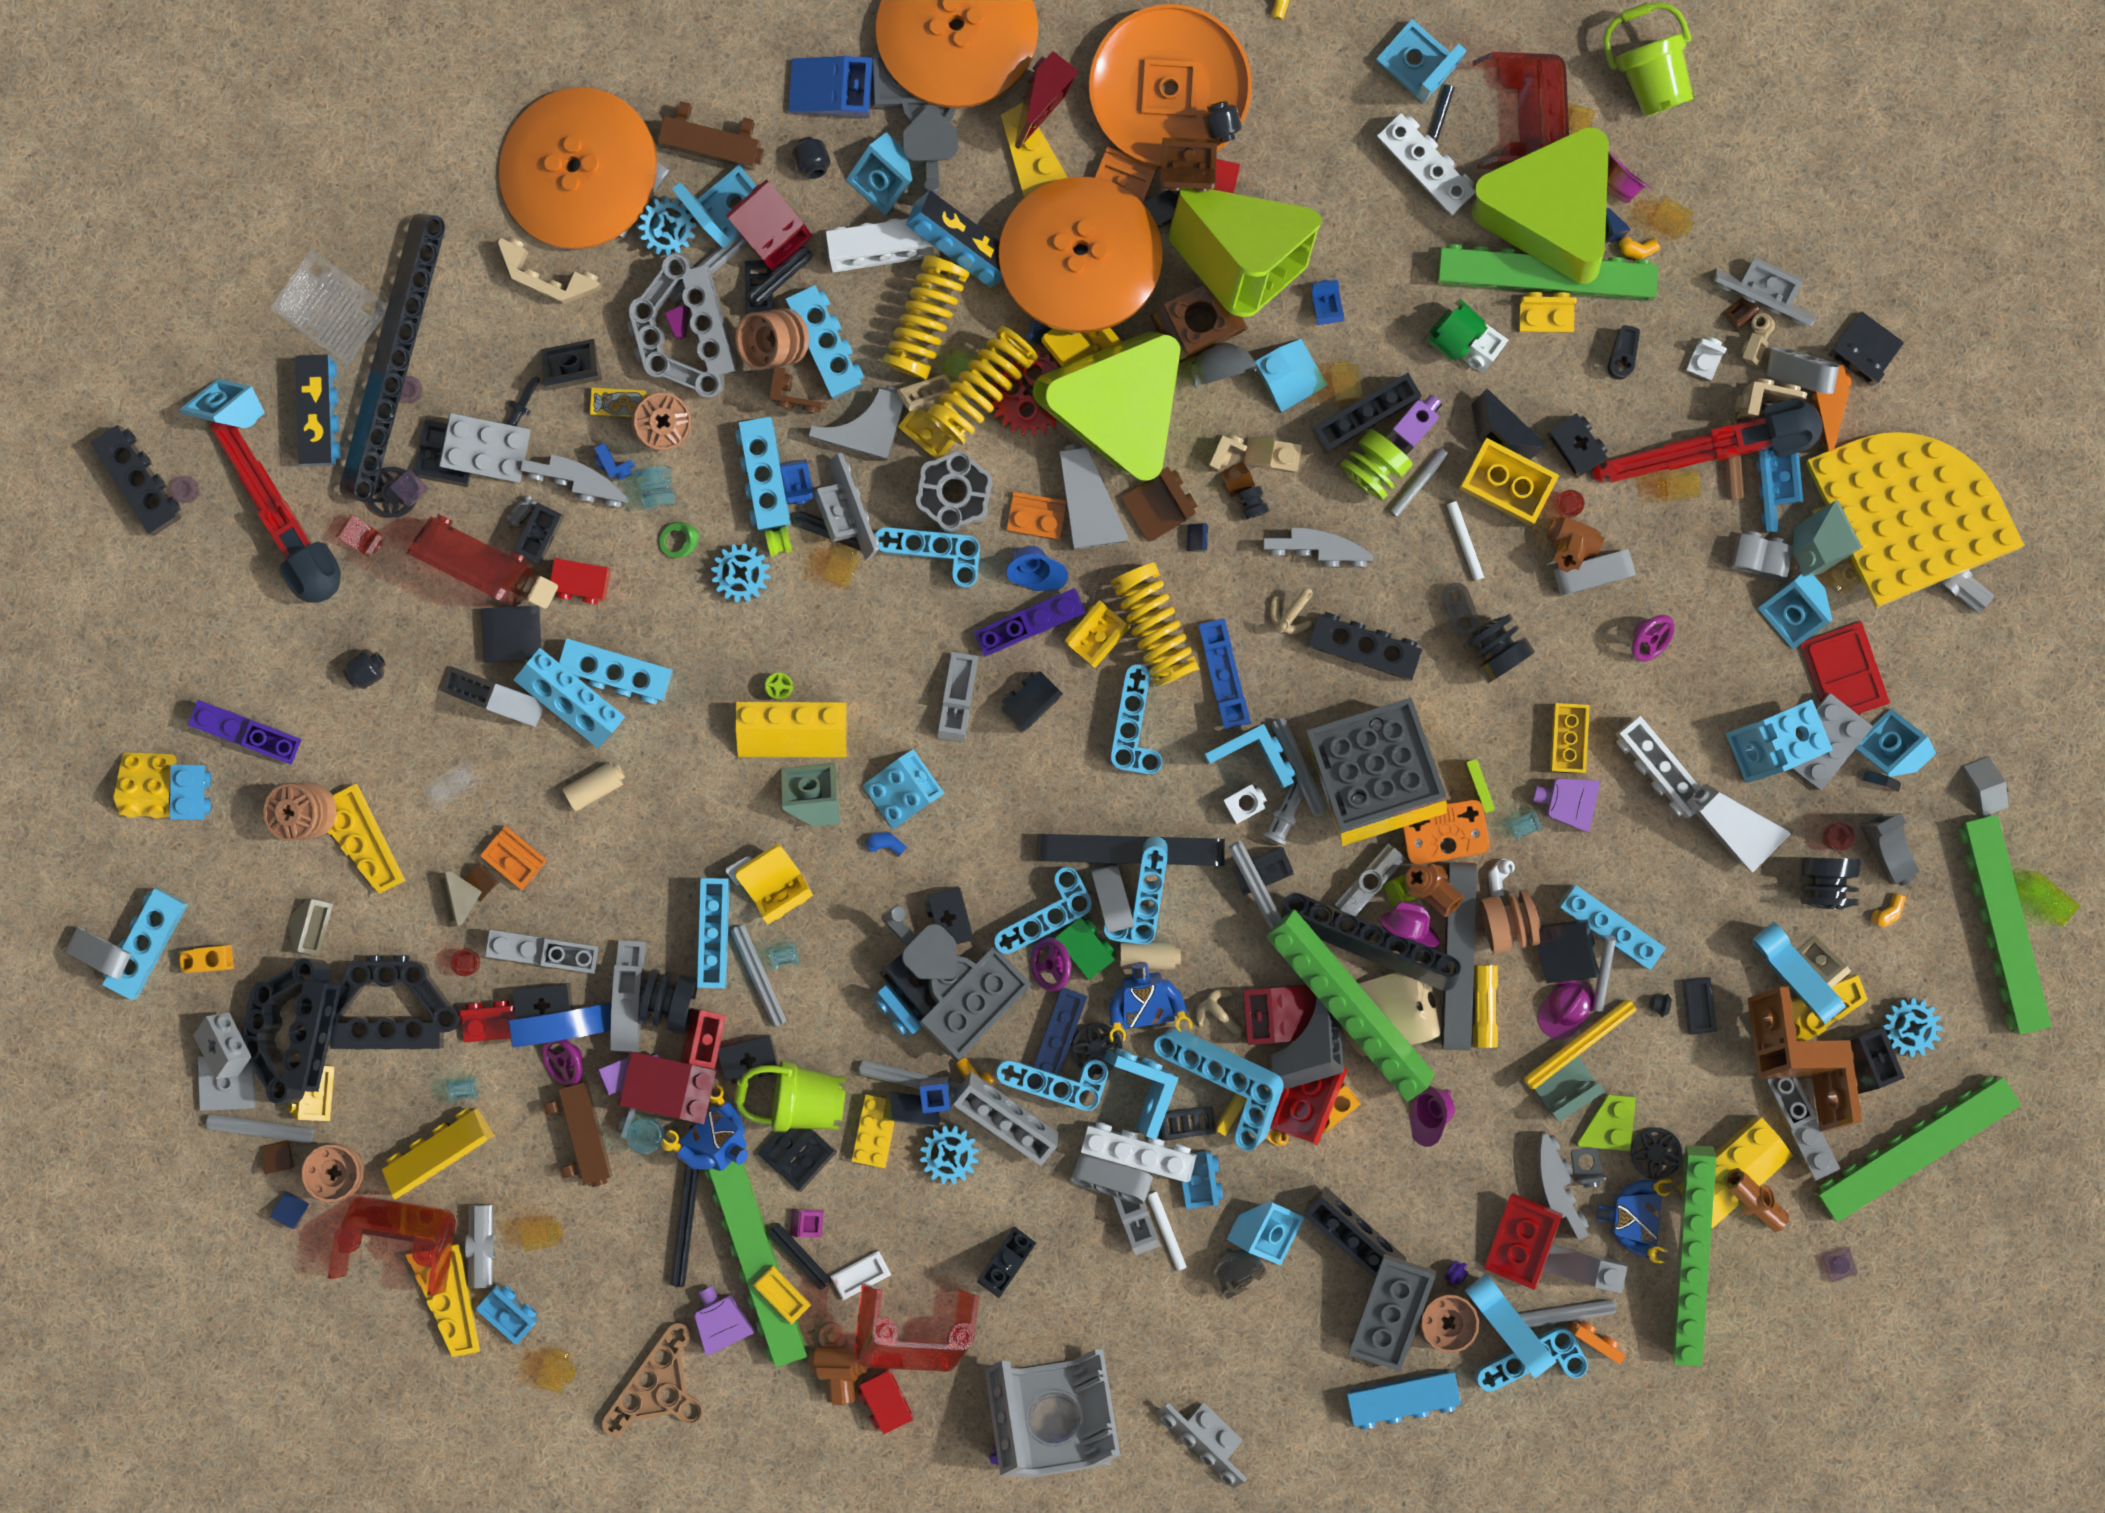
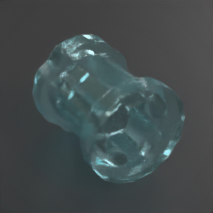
M1534 809L1529 810V814L1515 820L1513 818L1508 819L1510 829L1517 842L1522 840L1523 836L1537 831L1539 833L1543 831Z
M795 941L791 942L788 946L776 949L773 947L768 948L773 971L786 965H801Z
M470 1076V1079L458 1081L453 1079L447 1080L449 1102L453 1103L456 1100L467 1098L478 1100L479 1091L476 1076Z

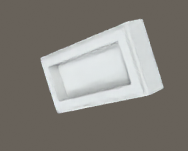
M878 1250L830 1277L842 1300H845L889 1277L891 1273Z

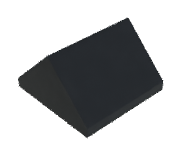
M594 339L541 349L543 383L549 391L602 380Z

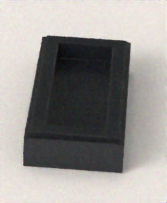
M1711 977L1682 980L1688 1034L1717 1032Z

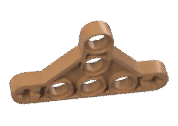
M676 1322L669 1326L602 1421V1428L607 1435L611 1437L621 1435L633 1420L673 1414L687 1424H694L701 1419L703 1415L702 1403L687 1392L681 1352L691 1338V1331L685 1323ZM682 1328L685 1340L679 1339L673 1347L678 1348V1351L675 1352L669 1345L663 1344V1341L666 1339L670 1343L674 1337L671 1331L673 1329L677 1331ZM664 1349L669 1352L670 1361L667 1364H660L656 1361L655 1354L658 1350ZM642 1372L653 1374L654 1383L651 1386H643L640 1383L639 1376ZM669 1387L676 1391L677 1396L673 1402H666L662 1399L661 1392L664 1388ZM634 1394L638 1398V1406L633 1409L627 1408L623 1403L625 1395ZM686 1404H695L699 1410L698 1416L695 1418L686 1417L683 1412ZM618 1406L623 1413L631 1415V1417L627 1419L624 1415L619 1422L622 1428L611 1430L609 1428L611 1423L608 1419L614 1420L620 1411H616L615 1408Z

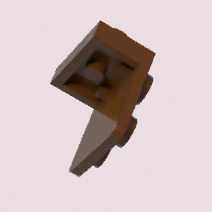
M1162 138L1160 186L1166 187L1170 191L1193 188L1197 192H1207L1210 189H1214L1216 183L1217 140Z
M1168 466L1162 469L1157 477L1144 482L1123 496L1124 504L1145 539L1150 542L1194 517L1196 514L1194 510L1197 507L1196 502L1190 493L1184 494L1180 487L1183 484L1181 477L1176 470L1171 471Z

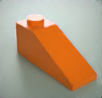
M1844 364L1839 365L1834 393L1826 394L1810 390L1814 408L1818 410L1822 419L1820 437L1824 453L1835 449L1849 395L1851 376L1848 370L1845 371Z

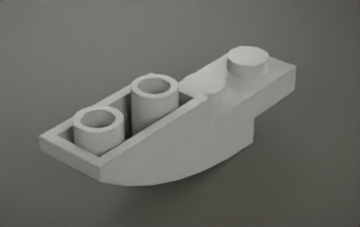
M552 454L549 465L522 460L521 471L527 473L528 479L543 481V477L553 478L554 484L567 487L570 486V482H573L572 492L578 494V500L594 503L595 498L604 499V505L617 508L621 507V503L628 504L629 502L628 497L607 478L576 461Z
M1291 527L1290 538L1263 539V551H1269V556H1285V551H1296V556H1312V551H1317V562H1323V567H1339V562H1350V567L1364 568L1367 567V563L1373 561V555L1361 546L1324 531Z
M489 929L484 956L594 974L599 947Z
M618 940L611 1007V1051L614 1052L632 1051L638 1053L641 1029V1024H639V1001L643 989L646 942Z
M1797 1078L1768 1079L1767 1083L1799 1155L1801 1158L1803 1157L1814 1181L1840 1170L1823 1133L1820 1132L1816 1121L1817 1117Z
M1544 1131L1539 1134L1537 1162L1539 1179L1548 1208L1563 1214L1562 1218L1565 1217L1575 1238L1581 1240L1589 1236L1585 1230L1589 1225L1582 1212L1577 1214L1573 1207L1576 1200L1569 1188L1564 1189V1186L1573 1182L1570 1177L1573 1174V1170L1566 1159L1561 1160L1557 1152L1561 1148L1555 1136H1549Z

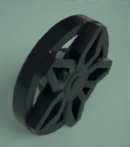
M386 467L381 469L379 483L382 489H376L374 495L381 492L382 498H372L369 501L371 507L380 515L389 518H398L408 514L415 507L419 496L416 480L409 472L402 468ZM387 472H400L402 475L396 477L395 481H393V477ZM383 474L389 479V482L385 484L382 478ZM407 476L405 484L403 486L399 484V481ZM410 481L413 486V494L409 491H404V489L408 488ZM404 495H408L412 501H404ZM386 501V512L379 509L375 502L383 503ZM398 502L403 505H409L406 509L397 513L400 507ZM390 503L395 504L393 513H390Z
M1091 1023L1083 1026L1075 1034L1072 1041L1071 1052L1074 1061L1082 1069L1083 1064L1078 1059L1077 1054L1088 1055L1085 1058V1062L1092 1058L1101 1059L1103 1063L1108 1064L1107 1069L1110 1071L1115 1066L1105 1061L1104 1057L1107 1049L1112 1048L1116 1043L1118 1048L1123 1049L1120 1036L1117 1032H1114L1112 1035L1115 1037L1113 1043L1107 1044L1105 1041L1109 1039V1034L1101 1038V1033L1097 1028H1103L1111 1032L1112 1027L1103 1023ZM1092 1028L1097 1034V1037L1091 1038ZM1087 1031L1088 1042H1078L1081 1035ZM1086 1046V1051H1081L1076 1048ZM1094 1064L1091 1068H1088V1073L1102 1074V1068L1096 1069L1098 1064Z
M1652 1127L1643 1130L1636 1136L1631 1146L1630 1153L1633 1165L1641 1174L1649 1178L1660 1179L1671 1175L1677 1170L1682 1160V1147L1678 1138L1664 1128ZM1662 1132L1666 1135L1659 1138V1141L1657 1142L1656 1137L1653 1136L1651 1133ZM1645 1135H1648L1653 1140L1649 1145ZM1671 1137L1668 1145H1663V1141ZM1642 1138L1643 1146L1646 1149L1636 1152L1637 1144ZM1673 1143L1676 1145L1677 1155L1672 1151H1667L1672 1147ZM1645 1153V1159H1636V1157ZM1668 1155H1670V1156H1672L1676 1161H1675V1162H1669V1161L1666 1160V1158H1667ZM1650 1161L1648 1164L1650 1173L1643 1170L1638 1163ZM1662 1163L1672 1166L1668 1171L1661 1173L1663 1169ZM1654 1164L1659 1166L1656 1174H1654Z

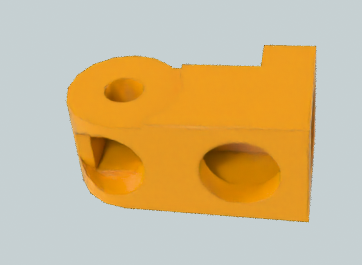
M232 945L179 951L181 973L234 969Z
M1345 1083L1340 1088L1322 1134L1330 1130L1361 1105V1101Z

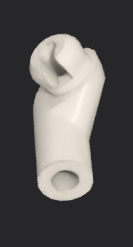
M1501 859L1489 870L1488 882L1491 897L1496 895L1504 896L1502 881L1514 872L1515 865L1513 861Z

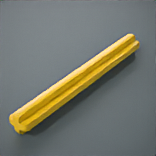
M1627 999L1525 1076L1524 1081L1530 1089H1535L1633 1014L1636 1011L1634 1004Z

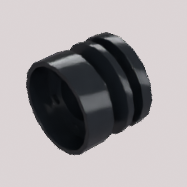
M1510 613L1500 618H1494L1473 632L1470 638L1462 645L1465 651L1474 645H1477L1479 648L1478 651L1469 656L1471 660L1481 656L1485 657L1486 661L1480 665L1478 670L1487 684L1535 653L1526 637L1516 641L1512 640L1511 636L1518 631V625H1515L1508 631L1504 628V625L1513 620Z
M1802 857L1801 875L1814 879L1813 884L1801 886V890H1812L1813 897H1800V904H1807L1819 909H1844L1851 906H1859V899L1846 898L1847 892H1859L1858 887L1847 885V879L1860 877V859Z
M653 968L641 992L639 1024L647 1025L650 1015L653 1014L652 1027L657 1028L662 1017H667L668 1031L685 1034L691 1010H688L691 999L695 1000L697 994V978L680 975L675 986L670 985L671 972L666 971L662 982H659L660 970Z

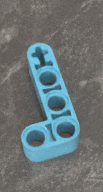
M888 527L881 528L875 534L879 542V551L882 553L954 560L953 580L957 586L966 589L972 587L977 581L980 545L972 536ZM885 534H889L891 539L899 540L898 534H903L901 540L902 550L897 549L898 543H889L888 548H885L879 540L884 538ZM912 536L921 539L920 548L914 551L906 547L907 540ZM938 539H944L948 542V549L944 553H937L933 549L934 542ZM964 542H972L975 545L976 549L972 555L965 556L960 552V547ZM962 569L971 570L973 573L972 580L968 583L960 582L957 578L958 572Z
M1133 665L1127 670L1124 679L1111 752V762L1117 769L1149 775L1157 773L1162 766V758L1158 752L1138 747L1150 674L1145 666ZM1136 670H1140L1141 675L1145 676V681L1141 680L1138 685V690H1144L1143 695L1135 691H1126L1127 687L1133 689L1134 679L1130 678V674H1135ZM1130 696L1137 697L1140 701V708L1135 712H1131L1125 707V700ZM1130 723L1135 727L1136 733L1132 738H1124L1121 735L1120 728L1123 724ZM1119 750H1126L1130 753L1131 760L1127 765H1120L1116 762L1115 755ZM1154 755L1158 761L1157 767L1153 770L1145 769L1142 765L1144 756Z
M1157 836L1150 837L1143 845L1134 909L1130 910L1134 927L1108 933L1104 921V933L1109 939L1141 945L1148 944L1154 939L1167 864L1168 847L1164 839ZM1153 850L1158 851L1156 862H1152ZM1147 875H1155L1158 879L1147 881L1145 877ZM1151 900L1154 904L1152 906H1143L1141 902ZM1140 925H1147L1150 929L1147 931H1140L1137 929V927Z
M1063 867L1055 875V884L1062 896L1061 899L998 932L995 937V946L998 951L1004 954L1013 953L1084 916L1090 911L1091 898L1075 869ZM1065 871L1071 872L1075 877V882L1069 887H1064L1059 882L1060 874ZM1076 896H1083L1087 900V907L1082 911H1077L1072 907V900ZM1053 908H1058L1063 913V919L1059 923H1052L1048 920V912ZM1028 921H1034L1039 926V932L1034 936H1029L1024 932V924ZM1018 927L1019 933L1025 941L1020 943V939L1017 938L1012 941L1011 948L1008 949L1006 945L1001 946L1002 935L1006 934L1008 937L1016 934L1013 928Z
M1774 921L1752 939L1754 948L1758 949L1765 956L1764 960L1823 1024H1826L1846 1007L1841 998L1790 944L1786 933Z
M1095 1058L1088 1059L1084 1062L1078 1081L1015 1060L1005 1059L998 1063L996 1076L1001 1083L1081 1110L1090 1111L1097 1107L1108 1076V1069L1101 1060ZM1093 1064H1098L1102 1068V1074L1096 1079L1090 1078L1087 1073L1088 1068ZM1009 1065H1012V1070L1021 1074V1069H1026L1022 1075L1021 1084H1017L1020 1079L1015 1076H1009L1008 1079H1005V1075L1001 1070L1003 1068L1007 1069ZM1033 1073L1041 1075L1042 1078L1041 1084L1036 1088H1031L1027 1084V1078ZM1058 1082L1067 1084L1068 1090L1063 1096H1056L1053 1093V1087ZM1085 1090H1090L1094 1096L1092 1102L1087 1105L1081 1104L1079 1095Z
M1486 1273L1465 1289L1468 1296L1535 1379L1557 1362Z
M1557 1326L1537 1336L1553 1358L1557 1359L1562 1370L1568 1376L1580 1378L1586 1373L1588 1369L1587 1360L1574 1335L1567 1328ZM1560 1333H1565L1568 1336V1341L1564 1346L1555 1345V1337ZM1510 1350L1481 1365L1475 1373V1378L1483 1390L1492 1392L1530 1372L1520 1360L1517 1370L1508 1371L1506 1369V1363L1510 1359L1516 1358L1519 1360L1515 1353ZM1574 1357L1579 1358V1368L1574 1371L1568 1370V1361ZM1500 1365V1369L1506 1375L1503 1378L1499 1373L1496 1374L1497 1372H1499L1496 1368V1366ZM1488 1371L1491 1375L1496 1374L1492 1377L1493 1382L1490 1384L1487 1381H1482L1485 1379L1484 1374Z

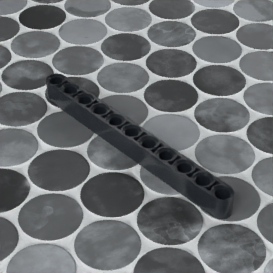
M416 214L412 217L408 227L340 481V493L346 499L367 502L375 494L445 232V223L437 215Z

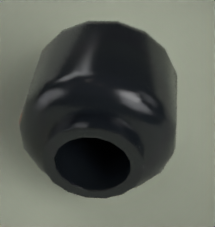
M1228 101L1207 106L1208 111L1204 113L1203 120L1208 137L1219 139L1220 143L1236 139L1235 133L1239 132L1242 128L1237 107L1229 104Z
M804 137L798 141V144L792 150V157L797 172L801 176L808 179H817L824 176L830 167L831 160L826 145L822 140Z
M362 649L346 660L343 673L352 687L366 689L383 678V667L386 664L378 652L373 653L369 649Z

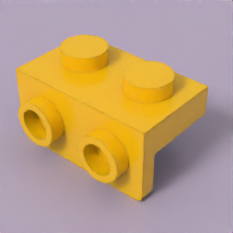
M1098 601L1096 605L1088 609L1083 620L1069 631L1065 643L1096 668L1131 627L1103 602Z

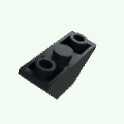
M1486 389L1472 403L1476 435L1482 443L1488 438L1529 460L1546 445L1489 389Z
M1014 1227L978 1276L977 1283L997 1298H1000L1036 1245V1242Z

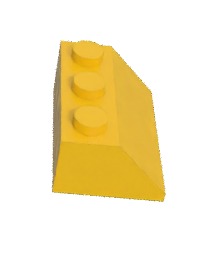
M1486 438L1458 490L1532 526L1535 524L1559 475Z

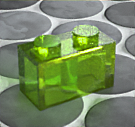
M2030 871L2017 887L2018 896L2055 926L2064 927L2081 906L2039 871Z

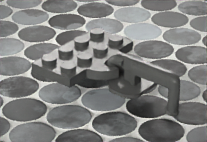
M874 52L875 108L903 107L904 115L910 123L903 132L904 153L912 161H926L927 180L924 183V188L927 192L931 190L940 197L938 161L952 159L958 151V132L956 127L950 123L955 115L956 108L929 104L909 94L888 73L879 52Z
M899 905L885 911L881 919L907 946L902 953L904 965L918 979H929L930 994L936 1002L933 1008L918 1023L955 1061H959L1032 984L995 946H992L974 963L968 958L956 956L955 939L940 925H929L916 936L902 922L906 914L905 909Z

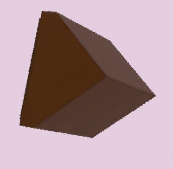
M1742 297L1722 314L1738 332L1759 313V308Z
M1243 461L1219 473L1231 498L1255 486L1251 473Z

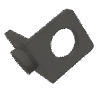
M1598 1148L1572 1151L1574 1175L1577 1183L1583 1184L1584 1188L1600 1186V1182L1607 1181V1177L1602 1174ZM1584 1154H1590L1595 1160V1164L1590 1170H1583L1579 1166V1158Z

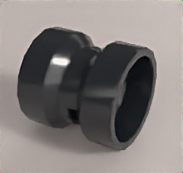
M1261 486L1250 488L1235 495L1238 503L1243 504L1242 515L1244 520L1270 512L1267 503L1261 499L1263 495Z

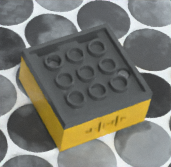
M1412 697L1307 730L1309 751L1342 846L1447 813L1446 794Z

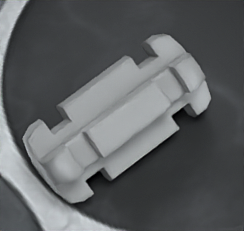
M528 495L524 496L525 500L523 502L520 501L511 511L513 514L507 516V520L515 527L520 526V521H524L533 511V506L535 507L537 504Z

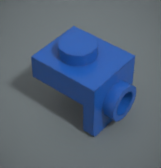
M1322 280L1311 285L1312 303L1317 325L1344 321L1338 280Z
M605 443L595 447L597 455L593 457L601 471L605 469L611 479L617 477L618 480H622L632 474L631 469L636 467L632 460L617 466Z
M807 459L780 463L787 503L803 504L808 502L809 499L814 498Z

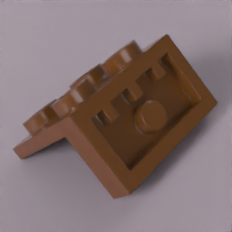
M774 367L770 399L776 400L775 406L793 408L794 403L802 404V410L820 413L821 408L827 409L828 403L785 396L786 391H791L793 375H789V369Z

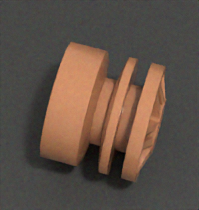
M781 308L747 314L739 322L735 341L737 351L742 360L750 368L761 370L798 363L805 356L808 349L809 334L802 316L795 310Z
M656 393L644 397L635 405L631 414L630 427L634 437L642 446L651 450L663 451L677 447L686 439L691 429V416L688 407L680 398L670 393ZM666 415L668 426L658 428L656 426L658 424V421L655 419L656 416L662 417Z
M315 782L282 784L271 791L263 807L264 821L268 830L275 837L284 841L319 838L327 834L333 827L337 816L336 803L332 794L325 786Z
M1527 889L1519 890V903L1514 892H1509L1507 906H1504L1499 895L1480 899L1483 924L1492 954L1511 951L1513 937H1516L1521 948L1526 947V934L1532 946L1540 943L1539 917L1536 906L1531 900Z
M329 1144L313 1150L306 1158L302 1167V1181L306 1190L314 1198L324 1202H338L353 1196L361 1188L365 1178V1165L361 1156L353 1148L343 1144ZM337 1165V1169L342 1171V1175L333 1180V1175L329 1174V1169H333Z
M1442 1293L1433 1296L1426 1302L1419 1320V1328L1423 1338L1432 1347L1442 1352L1456 1353L1465 1350L1474 1342L1479 1332V1318L1476 1309L1469 1301L1455 1294ZM1452 1315L1454 1326L1452 1328L1447 1326L1443 1329L1442 1317L1449 1318Z

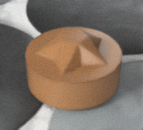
M830 1322L821 1328L819 1342L822 1347L841 1348L845 1343L846 1332L840 1324Z

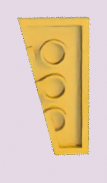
M1022 102L1001 114V120L1023 197L1025 198L1028 194L1047 183L1068 177L1040 128L1031 135L1019 150L1015 147L1023 107Z
M354 784L333 795L337 816L333 827L327 833L336 839L341 845L340 848L343 852L352 858L357 864L359 871L379 894L405 882L406 880L358 784Z
M1855 973L1847 976L1832 987L1846 1007L1826 1024H1823L1799 997L1791 999L1793 1020L1796 1027V1041H1809L1815 1035H1820L1827 1030L1826 1028L1836 1020H1841L1868 1000L1859 975Z
M461 1244L405 1254L413 1268L415 1278L427 1299L426 1302L438 1323L437 1326L451 1356L455 1357L479 1352L480 1345Z

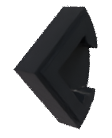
M1868 771L1865 772L1863 778L1865 782L1895 792L1900 790V781L1887 775Z

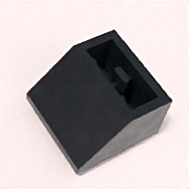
M1875 1026L1843 1039L1850 1040L1858 1094L1880 1089L1905 1078L1884 1027Z

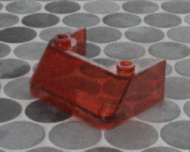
M1491 52L1473 60V66L1497 67L1500 84L1507 89L1518 90L1520 142H1512L1505 145L1501 156H1495L1477 163V169H1498L1569 136L1566 64L1559 55Z
M440 514L436 518L430 516L410 544L406 553L504 603L515 606L533 570V567L524 563L526 558L513 551L507 555L451 526L452 520Z
M369 1196L353 1199L334 1234L327 1279L347 1276L350 1253L355 1252L360 1247L362 1234L413 1242L412 1257L414 1261L420 1266L431 1267L427 1295L434 1296L445 1293L456 1227L454 1214L450 1210Z
M862 1283L854 1347V1357L860 1365L867 1368L948 1372L958 1365L973 1344L979 1295L964 1289H958L955 1323L948 1331L947 1343L898 1340V1326L895 1321L886 1317H879L882 1290L870 1284Z

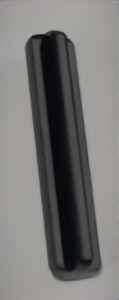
M805 246L797 250L749 292V301L753 305L759 306L812 259L811 251Z
M802 511L798 513L795 520L797 527L831 539L823 519ZM856 537L836 541L861 551Z
M776 1223L768 1230V1236L819 1290L824 1289L831 1282V1278L780 1223Z

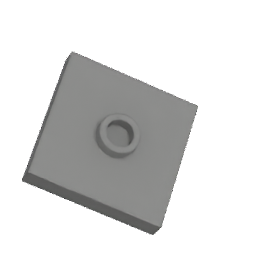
M198 1056L200 1111L256 1108L255 1072L249 1062L239 1076L215 1079L204 1056Z

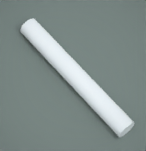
M1457 501L1447 504L1448 511L1473 580L1477 581L1484 578L1458 503Z
M1157 1191L1147 1194L1176 1270L1185 1269L1187 1266Z

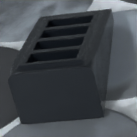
M762 260L745 261L746 315L774 310L773 293L765 299L767 304L759 306L752 305V302L748 299L749 292L758 285L751 284V279H765L772 273ZM767 268V273L751 274V269Z
M1212 1106L1167 1112L1159 1130L1158 1138L1168 1141L1215 1134ZM1206 1113L1207 1121L1204 1115L1206 1129L1201 1130L1199 1114ZM1188 1115H1193L1195 1131H1190ZM1177 1117H1182L1183 1132L1181 1133L1178 1130ZM1167 1118L1171 1120L1172 1134L1168 1132Z

